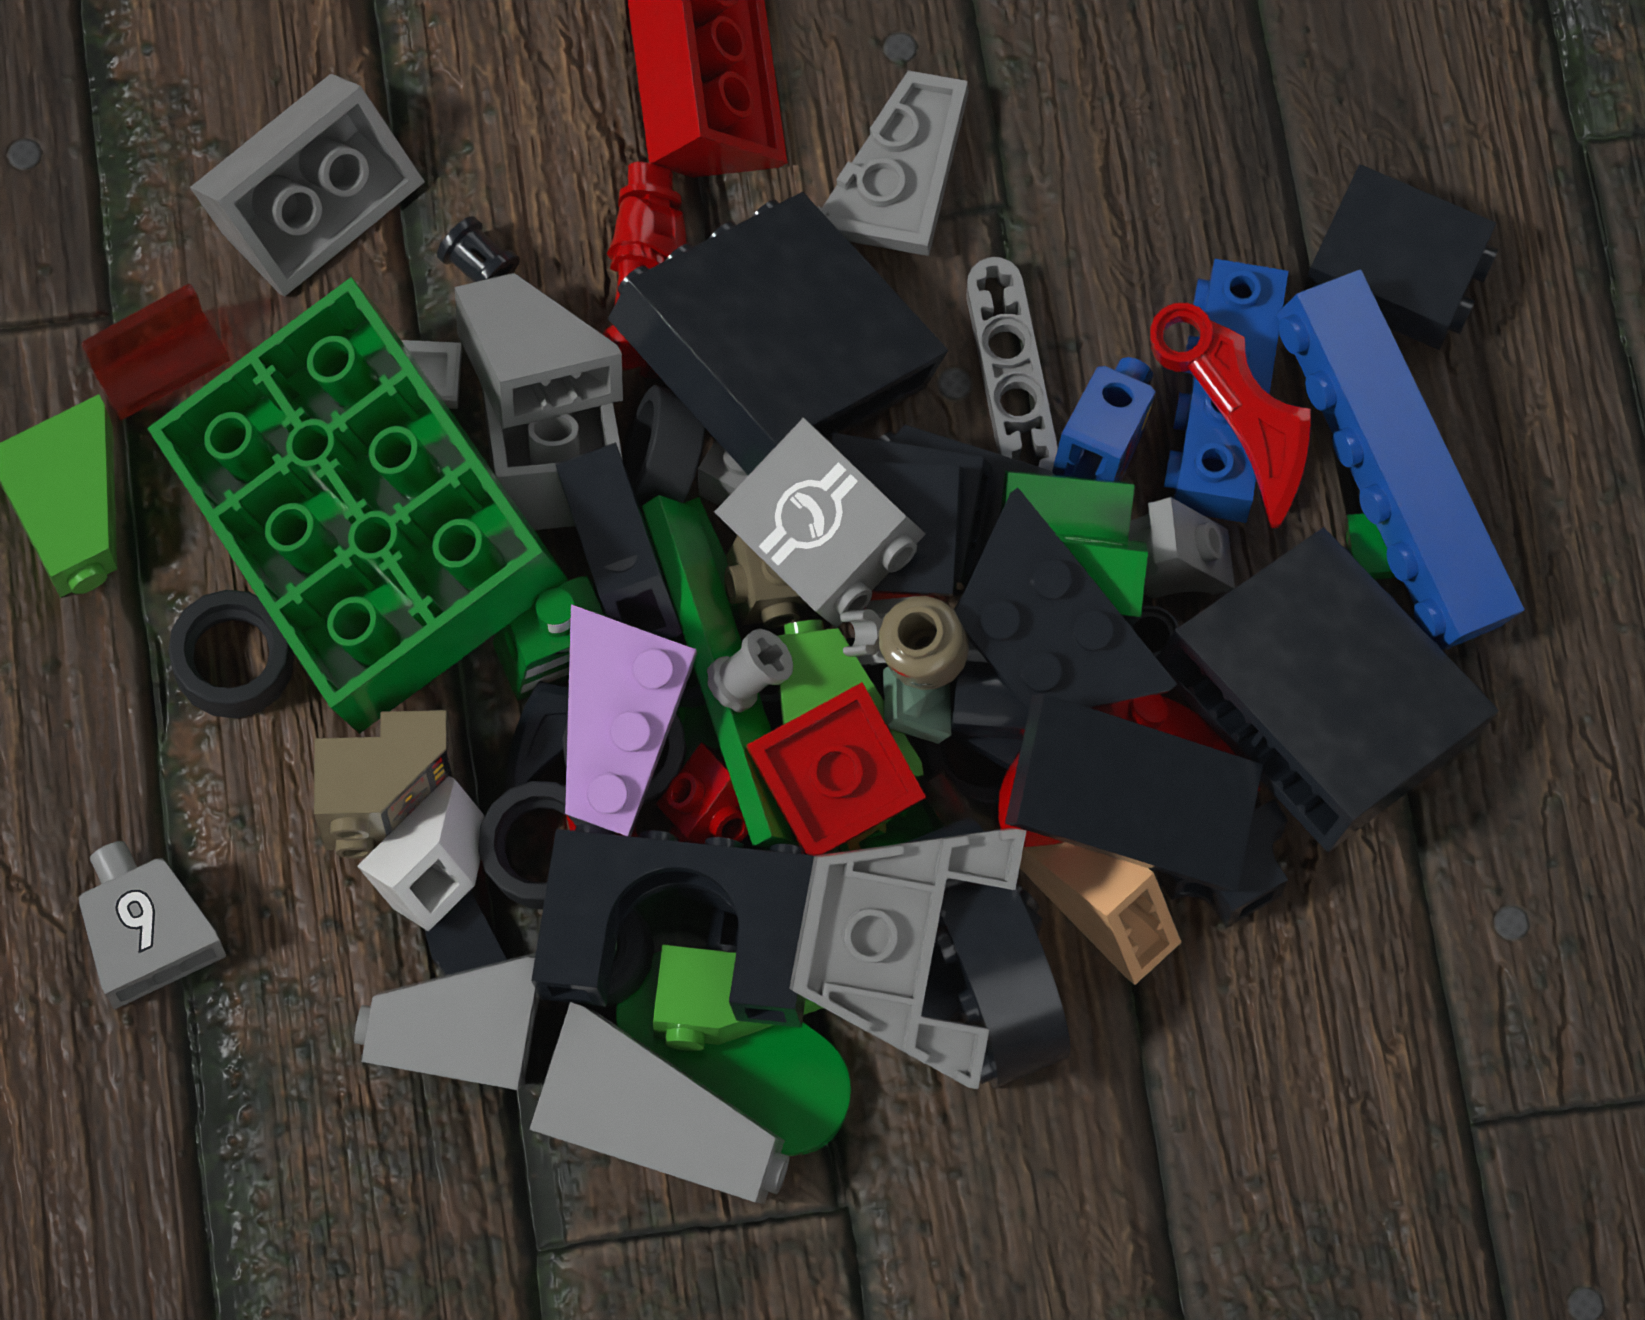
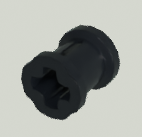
M474 216L465 218L452 228L439 245L437 251V258L446 265L453 263L473 282L512 274L520 263L519 256L513 251L507 250L504 252L482 232V223ZM473 252L476 253V254H477L482 260H484L485 262H481V261H480L477 257H475L472 253H473Z

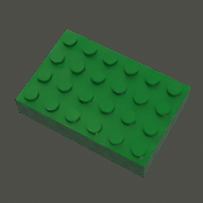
M352 277L147 428L330 708L359 734L380 719V712H390L535 605L542 592L550 588H558L568 580L385 316Z

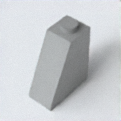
M512 273L454 287L457 334L502 429L623 400L622 353L618 345L524 279Z
M536 953L383 991L373 996L371 1006H361L356 1022L354 1043L364 1045L361 1062L518 1090L525 1084L540 999L531 981Z

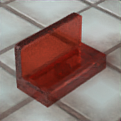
M187 284L81 343L90 371L120 421L230 361L226 348L202 311L198 294L192 284Z

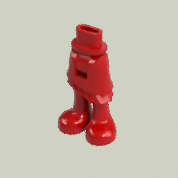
M633 162L628 165V185L619 191V211L614 237L607 251V256L612 260L610 269L618 272V286L634 269L643 265L650 269L664 262L674 250L686 244L683 212L678 210L681 207V195L673 190V172L667 168L647 162ZM618 286L616 291L615 304L620 296V293L618 292ZM612 323L610 327L604 330L602 335L617 344L622 353L623 371L639 366V374L644 378L661 379Z

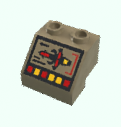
M446 710L380 712V737L314 738V816L325 850H336V855L344 858H366L448 776L454 778V745Z

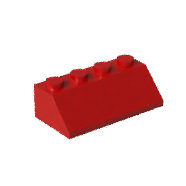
M628 0L649 163L692 178L774 169L787 164L765 0Z

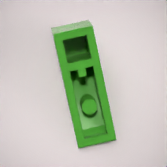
M662 945L653 1017L654 1038L665 1039V1045L673 1049L701 1051L704 1049L705 1043L720 1045L773 1025L736 1021L729 1004L736 953ZM806 998L804 1015L823 1007Z

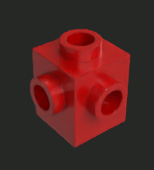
M701 742L656 805L674 824L669 832L677 836L679 842L705 844V840L711 837H723L742 842L747 836L748 830L723 754Z

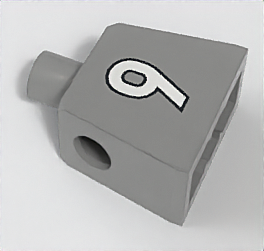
M124 841L105 845L90 856V861L101 885L82 893L78 899L100 984L113 1010L227 957L216 931L163 858L154 859L137 867Z

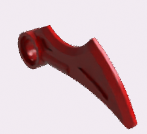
M1173 303L1164 307L1155 315L1150 326L1151 350L1155 359L1167 369L1175 372L1191 371L1242 444L1259 484L1271 528H1278L1283 523L1294 501L1304 473L1310 440V409L1281 402L1260 387L1247 364L1244 336L1211 321L1200 307L1193 304ZM1188 323L1198 330L1200 339L1193 349L1186 352H1177L1165 344L1163 339L1165 331L1173 324Z

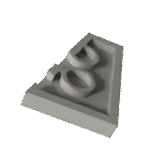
M907 71L870 127L868 139L852 163L848 161L836 179L837 186L823 207L818 206L820 211L849 242L929 256L969 93L968 81Z

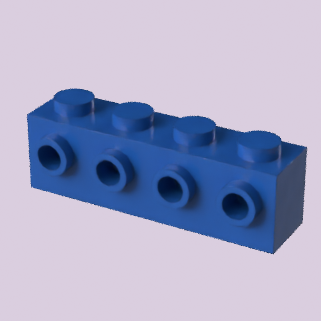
M1214 259L1210 280L1199 278L1197 280L1193 305L1200 307L1211 321L1245 337V353L1249 369L1260 387L1269 394L1279 336V320L1276 314L1283 308L1289 271ZM1189 335L1186 351L1193 349L1198 344L1200 337ZM1194 376L1191 394L1179 392L1173 429L1185 432L1182 451L1170 450L1164 487L1175 489V500L1203 516L1246 523L1253 502L1256 476L1236 434Z

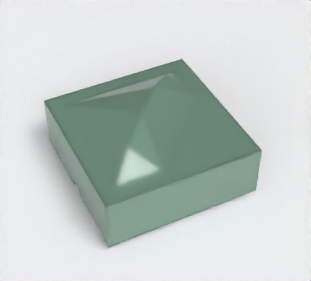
M886 667L883 670V684L885 696L884 722L887 727L937 744L951 735L950 683L938 689L920 690L903 684L892 674L889 667Z

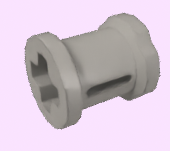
M763 629L753 630L744 638L742 647L737 653L731 657H720L708 667V686L713 696L723 706L731 708L736 712L746 711L757 701V693L767 685L782 684L790 677L793 672L792 656L778 636Z

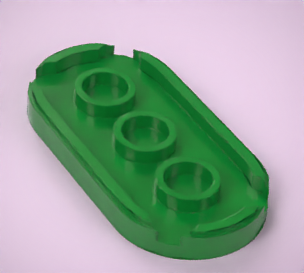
M662 951L654 953L651 969L640 988L623 1002L616 1005L618 1027L784 1139L781 1154L787 1156L801 1154L802 1156L819 1150L831 1141L846 1119L851 1093L847 1067L834 1046L804 1022H802V1028L773 1025L720 1045L705 1043L704 1049L701 1051H682L666 1046L665 1039L654 1038L653 1017Z

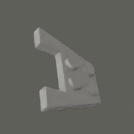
M1006 828L814 856L789 989L968 1088L978 1089L989 1029L921 1016L946 880L951 878L1015 890L1026 830Z

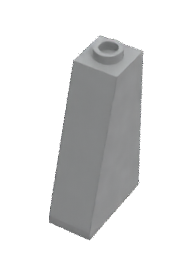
M570 1002L529 1130L756 1203L765 1204L768 1192L778 1194L789 1164V1156L781 1154L784 1139L595 1010Z

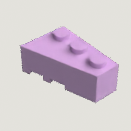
M571 605L565 814L631 837L697 656L696 649Z

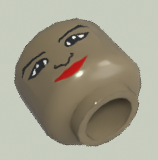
M928 596L909 597L894 605L884 617L879 630V649L892 674L907 686L920 690L938 689L952 682L965 666L969 654L968 636L956 612L942 600Z

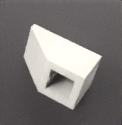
M448 776L357 867L394 910L425 930L430 931L475 886L481 861L478 851L480 826L485 816L458 782Z

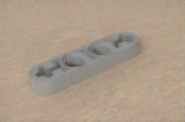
M989 257L979 261L972 267L967 280L966 299L997 451L1000 455L1019 460L1022 447L1020 433L1031 431L1030 443L1034 456L1045 457L1040 460L1039 467L1052 472L1058 446L1023 278L1019 269L1011 261L1001 257ZM988 278H997L999 286L1006 287L1004 288L1002 301L1004 314L994 317L992 295L989 291L983 290ZM1011 332L1022 340L1024 348L1018 356L1011 359H1002L991 352L988 345L989 340L997 333ZM1011 389H1023L1033 396L1036 405L1029 414L1013 416L1002 408L1000 403L1001 396Z

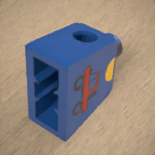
M1125 357L1120 359L1115 370L1107 366H1098L1062 432L1052 469L1054 475L1121 482L1144 433L1156 393L1153 387L1149 385L1153 378V372L1147 364L1135 358Z

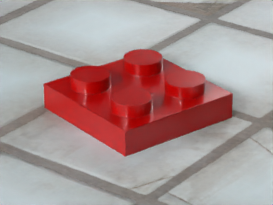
M863 682L746 746L799 845L804 848L807 855H824L926 798Z

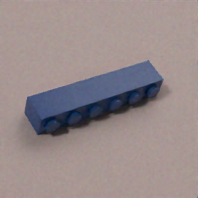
M1357 270L1297 293L1276 314L1279 320L1281 340L1285 348L1291 354H1295L1306 377L1305 385L1308 397L1314 407L1322 411L1331 429L1336 456L1345 467H1349L1360 490L1361 508L1367 519L1371 523L1376 524L1387 547L1389 567L1398 580L1403 581L1413 601L1414 617L1417 625L1439 645L1442 651L1503 626L1525 609L1362 270Z

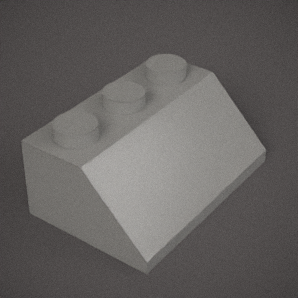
M330 74L190 188L227 240L280 295L285 297L425 181L363 88L353 82Z

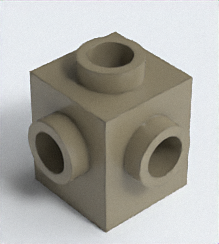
M737 535L726 555L728 566L725 569L724 584L730 604H737L741 625L763 623V626L767 629L784 628L785 624L798 622L803 618L810 606Z

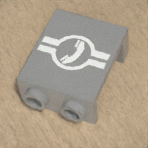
M804 418L715 510V513L815 612L836 628L842 623L840 619L842 613L865 609L871 600L872 590L889 572L900 570L912 559L917 550V543L926 534Z

